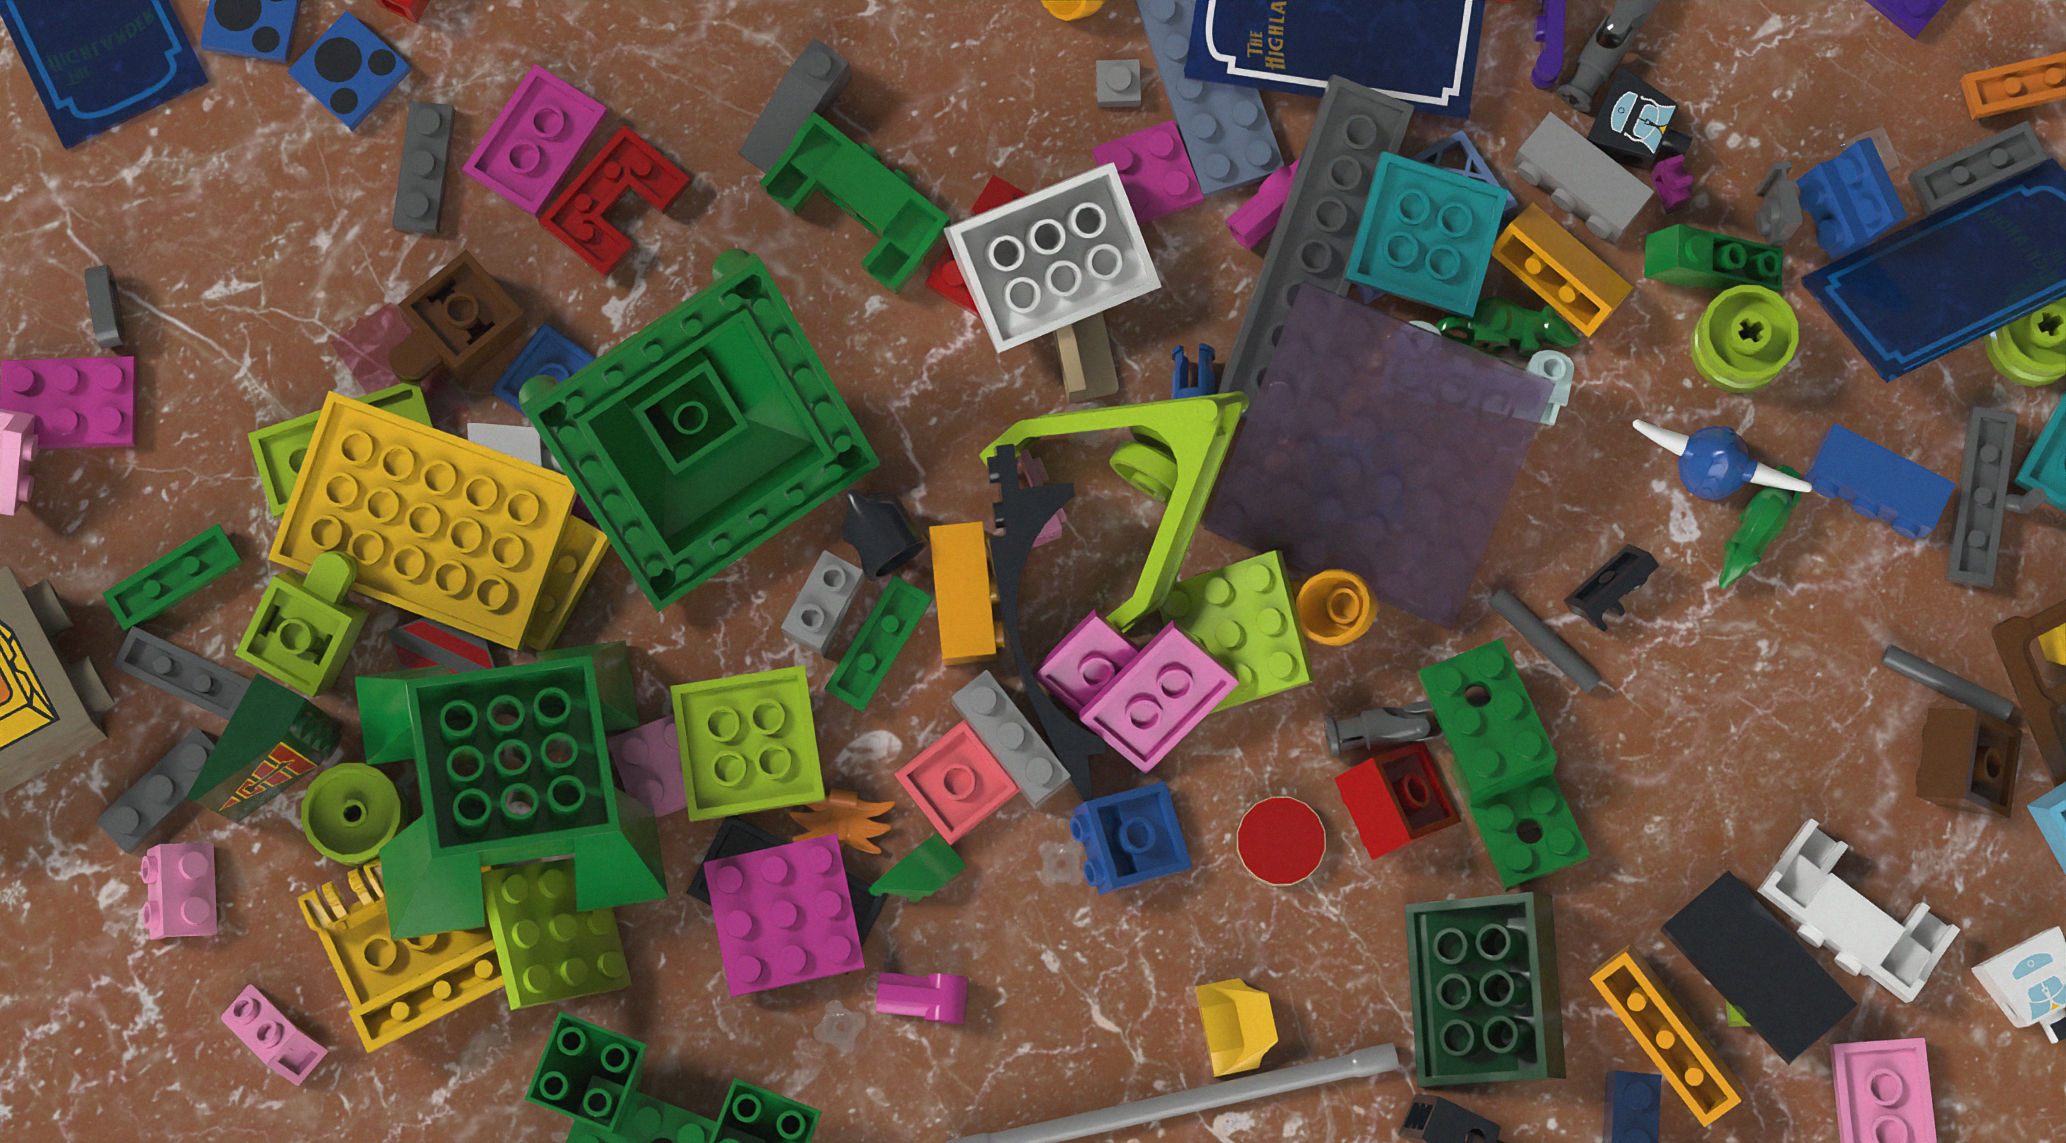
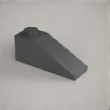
M814 37L787 71L738 151L739 155L767 174L812 113L816 112L819 116L823 117L852 80L849 62Z

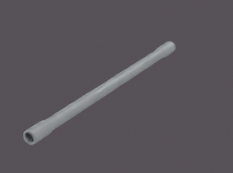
M1393 1042L1354 1050L1347 1055L994 1133L983 1132L947 1140L946 1143H1056L1345 1078L1365 1077L1399 1069L1398 1057Z

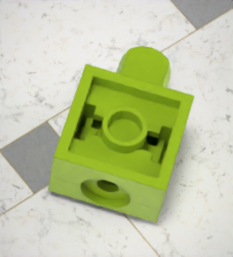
M329 551L315 558L306 577L293 570L273 575L235 655L312 698L331 691L369 615L368 611L346 600L358 575V565L354 558L343 551Z

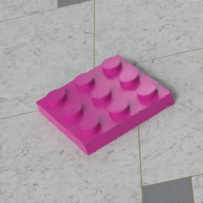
M837 833L703 863L731 998L866 968Z

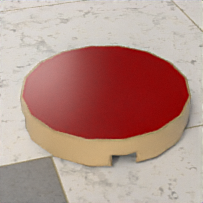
M1289 796L1270 797L1255 803L1242 817L1236 832V852L1243 867L1255 880L1272 887L1292 886L1307 879L1319 867L1326 850V832L1319 816L1306 803Z

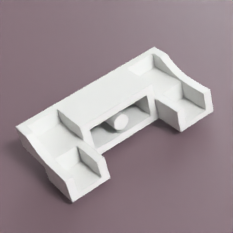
M1811 818L1805 821L1780 855L1781 859L1757 891L1792 917L1790 921L1799 927L1797 934L1802 939L1817 948L1823 945L1837 955L1834 961L1843 970L1854 976H1857L1859 973L1863 976L1869 975L1905 1003L1913 1001L1960 929L1954 924L1949 926L1944 924L1928 912L1930 907L1924 902L1916 904L1904 922L1899 924L1833 873L1828 874L1845 852L1848 845L1843 841L1836 843L1816 828L1819 823Z

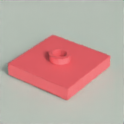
M966 719L894 774L895 778L950 846L1021 791Z

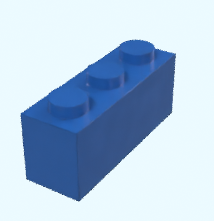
M1836 423L1824 433L1802 478L1812 483V489L1820 495L1828 498H1836L1838 496L1852 503L1851 508L1858 514L1868 518H1876L1878 516L1892 523V529L1895 532L1912 539L1917 538V536L1923 539L1934 530L1956 483Z

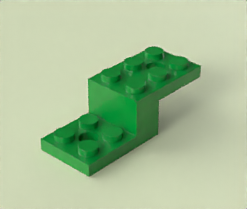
M1502 638L1418 670V679L1454 756L1451 774L1505 893L1588 860L1590 853L1553 775L1558 758ZM1472 687H1482L1490 694L1491 700L1483 707H1474L1467 702L1465 693ZM1534 822L1539 826L1542 838L1533 844L1524 843L1518 838L1516 828L1522 823Z

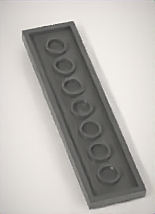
M1335 74L1330 76L1215 393L1244 392L1249 399V406L1245 412L1241 413L1240 418L1289 437H1296L1351 285L1350 282L1343 280L1379 155L1383 151L1394 155L1398 154L1415 107L1414 105Z

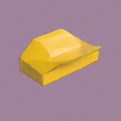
M1240 978L1196 986L1195 992L1213 1077L1258 1069L1263 1055L1278 1042L1268 992L1248 987Z

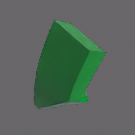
M936 832L878 879L868 891L872 895L880 897L883 893L907 897V901L918 903L923 896H932L960 874L967 865L944 838Z

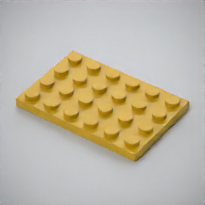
M328 391L268 560L308 574L318 555L337 550L346 552L354 558L358 565V575L351 590L521 651L578 492L566 475L344 395Z

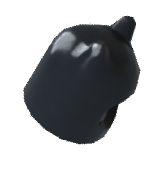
M855 489L848 490L846 499L849 509L842 522L841 535L846 543L853 545L858 551L862 569L870 581L879 580L895 572L915 558L928 545L929 538L905 503L897 496L888 493L864 496Z

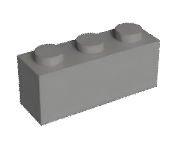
M1551 111L1520 147L1512 163L1517 167V173L1522 179L1531 185L1536 186L1539 184L1552 194L1551 198L1558 207L1566 212L1574 211L1586 220L1585 224L1593 234L1602 239L1608 237L1614 243L1644 209L1654 194L1651 188Z
M985 670L951 697L953 707L963 719H966L1019 786L1020 792L1034 810L1070 783L1071 775L988 670Z

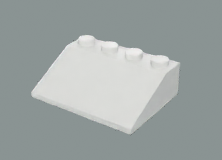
M1114 162L1103 164L943 228L958 268L997 353L1162 287Z

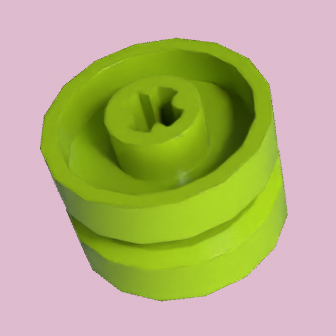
M2044 278L2030 280L2010 293L1996 307L1989 319L2066 281L2057 280L2055 284L2052 282L2043 287L2042 284L2052 280V278L2042 283L2040 280ZM2066 288L1986 326L1984 343L1987 356L2000 374L2014 383L2030 387L2049 385L2066 375Z
M1739 285L1730 288L1718 295L1697 320L1691 334V357L1697 371L1712 386L1728 393L1753 392L1770 383L1792 359L1799 343L1798 321L1791 306L1778 293L1760 285Z
M1143 425L1130 426V432L1136 441H1121L1110 458L1109 464L1117 474L1136 489L1168 506L1178 480L1177 460L1171 446L1155 430Z
M341 763L324 770L309 785L301 805V824L308 841L322 855L350 868H363L364 864L380 857L379 849L410 826L412 820V809L405 791L381 770L364 763ZM362 811L358 821H350L352 813L359 814Z

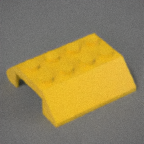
M380 857L363 865L367 878L373 887L372 889H370L358 868L348 872L349 884L360 899V901L350 906L346 905L339 889L332 881L322 885L323 893L331 909L327 907L317 889L297 897L310 929L318 932L353 1009L348 1012L367 1053H371L505 986L484 899L485 927L391 940ZM493 866L481 867V874L494 870Z

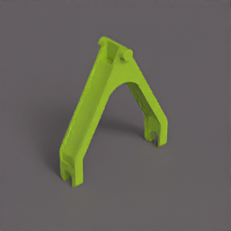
M1234 391L1041 415L1037 418L1025 419L1015 423L979 454V457L987 467V457H994L993 449L998 445L1014 444L1017 459L1019 451L1029 449L1046 435L1143 425L1157 431L1170 444L1177 460L1178 480L1133 597L1106 617L1107 620L1125 634L1169 599L1241 413L1245 412L1249 406V399L1244 392Z

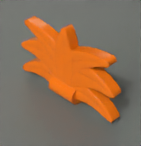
M831 788L830 795H825L826 801L804 804L815 812H790L793 820L810 830L806 834L795 836L793 842L837 833L841 852L847 843L859 850L880 854L882 852L881 848L872 844L866 838L882 835L891 830L892 826L873 822L868 818L889 811L896 803L894 801L882 803L865 802L858 799L859 792Z

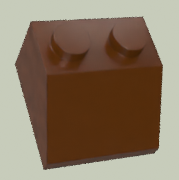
M1929 708L1927 723L1922 730L1923 751L1921 764L1916 773V796L1942 807L2000 818H2010L2022 730L1979 710Z

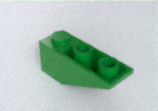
M1677 224L1645 236L1644 278L1678 286L1730 289L1739 285H1760L1774 292L1782 291V248L1682 224Z

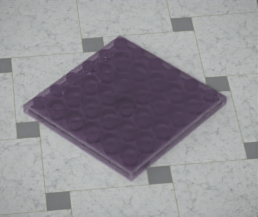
M1303 280L1203 529L1264 554L1274 550L1282 551L1284 562L1315 575L1330 569H1344L1355 572L1369 582L1375 591L1377 600L1452 630L1556 385V381Z

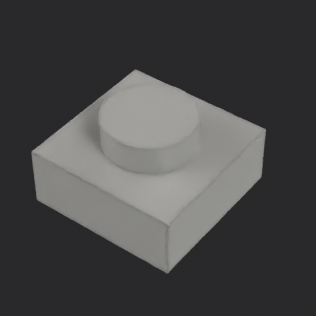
M1139 59L1096 60L1097 107L1141 106Z

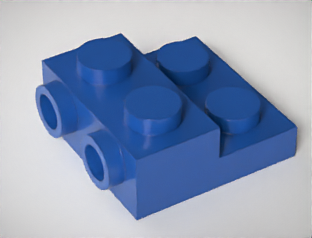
M1871 137L1855 142L1834 159L1819 163L1796 180L1800 190L1798 197L1800 206L1811 214L1818 229L1816 235L1817 243L1824 251L1829 253L1831 259L1859 251L1907 217Z
M1166 781L1089 800L1073 809L1074 817L1070 819L1071 834L1077 843H1083L1088 858L1083 864L1084 876L1091 887H1097L1099 896L1192 868Z

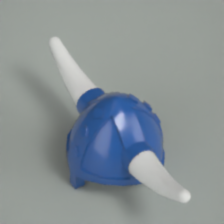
M1639 419L1633 422L1635 429L1662 447L1679 455L1678 470L1680 480L1687 491L1699 499L1715 501L1727 498L1739 490L1745 482L1802 492H1810L1812 490L1810 483L1786 475L1752 459L1748 445L1730 427H1707L1698 430L1691 436L1657 427Z

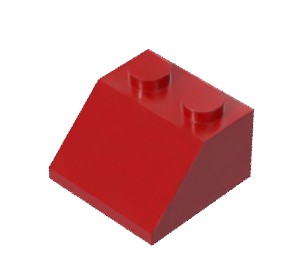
M1424 740L1372 757L1334 778L1340 790L1342 801L1348 807L1359 831L1361 842L1367 848L1372 860L1399 851L1462 822Z

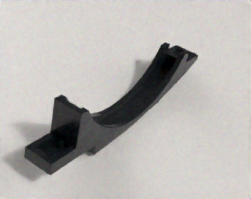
M1014 444L998 445L993 449L994 457H987L989 483H998L1000 501L992 502V512L995 529L1003 528L1004 536L988 538L986 541L1001 620L1025 694L1054 755L1071 775L1070 784L1080 800L1084 802L1093 800L1088 755L1106 753L1104 739L1075 724L1057 709L1044 694L1026 662L1017 626L1018 587L1027 555L1045 524L1063 505L1075 496L1074 484L1065 483L1019 489Z

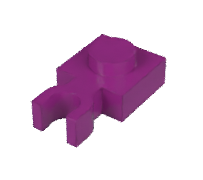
M1683 154L1658 162L1650 175L1666 215L1683 209L1691 197V184L1694 180L1692 175L1688 176L1683 168L1685 160Z

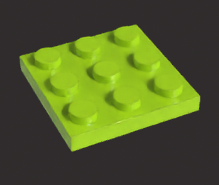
M1274 550L1176 582L1169 599L1159 607L1164 628L1172 620L1175 621L1239 677L1240 683L1208 714L1316 681L1282 551Z
M805 665L670 686L688 814L691 822L826 801Z
M568 858L489 870L481 874L483 899L511 1010L620 990L632 985L613 907L577 913Z

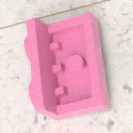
M0 409V514L14 516L23 502H29L31 499L34 476L29 475L30 464L35 458L38 446V435L33 434L34 414Z
M214 843L159 844L148 849L147 856H144L142 860L141 876L143 882L148 883V901L145 902L143 907V923L145 928L150 931V939L157 940L165 937L210 936L217 934Z

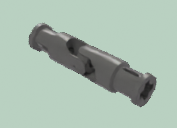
M1616 0L1613 13L1611 15L1608 14L1601 21L1575 62L1577 68L1566 84H1561L1557 89L1558 97L1565 104L1580 112H1589L1591 110L1594 95L1602 83L1610 80L1635 40L1637 30L1648 20L1660 0ZM1603 35L1608 43L1616 48H1604L1598 44V41Z
M1489 693L1465 696L1467 702L1474 707H1483L1491 700ZM1428 700L1410 703L1402 708L1382 707L1365 710L1358 717L1336 721L1331 717L1324 718L1325 737L1331 758L1338 757L1340 752L1366 747L1369 751L1403 744L1408 740L1423 741L1445 736L1439 723L1430 728V723L1426 719L1425 711L1432 710Z

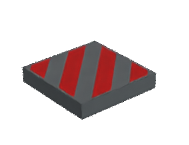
M424 617L387 631L400 670L446 664L451 673L456 674L496 668L487 639L436 620Z

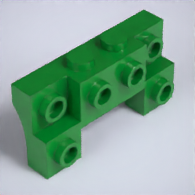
M813 112L800 127L782 156L759 182L761 190L794 216L797 215L814 193L819 191L879 238L878 243L862 260V270L896 296L923 265V258L945 233L943 228L951 226V219L914 190L915 183L905 173L898 169L891 172L880 163L882 158L873 148L863 142L858 146L816 112Z

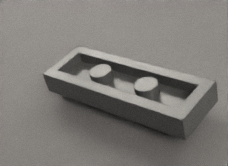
M410 101L392 223L395 231L439 234L456 113L453 105Z
M2027 120L1912 172L1908 176V180L1928 216L2043 164L2048 157Z
M132 626L112 665L122 672L230 721L252 682L135 626Z
M196 727L109 807L96 822L125 853L131 854L189 800L186 796L216 744L200 728Z

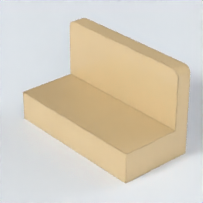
M1102 311L1052 331L1068 403L1116 394L1119 391Z

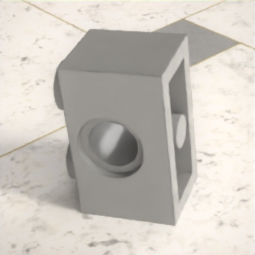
M824 550L781 626L784 637L824 657L866 581L864 570Z

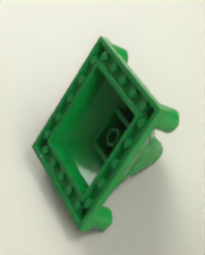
M742 249L727 250L716 259L712 269L714 282L709 287L697 292L672 311L665 313L645 326L637 334H633L613 347L605 355L599 356L578 370L571 377H567L559 382L549 375H537L527 380L519 392L521 409L533 424L657 613L881 465L763 262L755 253L750 255Z

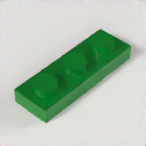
M217 523L103 592L102 595L122 629L129 634L132 626L139 628L241 566L244 562L223 527Z
M894 575L826 684L825 691L864 714L931 605L933 597Z

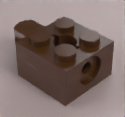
M466 249L397 304L403 322L412 332L391 348L388 354L389 363L396 378L405 384L416 385L443 365L461 385L528 330L525 314Z

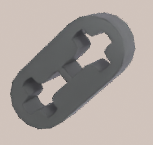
M110 265L85 269V283L91 318L101 349L125 345L126 336L119 294Z

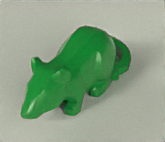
M1498 296L1487 297L1478 301L1474 316L1470 319L1453 315L1439 321L1435 326L1442 335L1441 344L1466 348L1468 350L1474 349L1493 354H1502L1504 346H1517L1518 356L1524 358H1532L1536 351H1540L1541 342L1563 348L1572 347L1579 343V338L1572 331L1568 323L1556 315L1554 307L1546 306L1542 312L1526 310L1516 303ZM1452 330H1460L1466 333L1467 337L1461 338L1458 336H1454L1449 332Z
M1779 465L1774 468L1779 472L1801 480L1796 470L1790 466ZM1768 486L1753 497L1738 518L1741 523L1739 529L1734 531L1724 545L1726 553L1723 557L1722 571L1719 576L1720 589L1728 588L1736 580L1748 574L1753 566L1761 562L1760 558L1766 552L1768 544L1774 541L1785 529L1791 517L1792 509L1800 501L1802 491L1793 490L1794 493L1791 498L1787 489Z

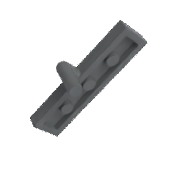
M1975 406L1969 410L1945 581L1988 589L1994 584L2004 511L2029 514L2045 503L2047 499L2046 492L2038 487L2033 488L2024 496L2007 493L2018 414Z

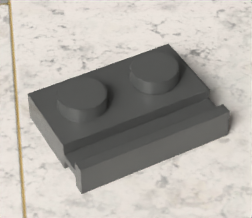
M1791 161L1773 163L1755 189L1756 196L1763 195L1764 198L1759 210L1755 213L1757 233L1760 237L1764 236L1766 245L1778 248L1784 247L1803 223L1795 180H1788L1787 176L1792 168Z

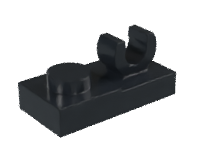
M1627 544L1563 601L1572 613L1587 619L1591 626L1605 632L1608 627L1602 620L1603 613L1609 608L1612 613L1622 617L1625 614L1623 605L1617 600L1624 594L1627 595L1631 591L1643 586L1648 580V576L1659 565L1651 553Z

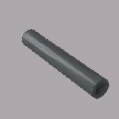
M1504 587L1488 602L1493 609L1586 694L1602 679Z
M1892 644L1888 645L1881 658L1880 664L2002 722L2008 719L2013 709V701Z

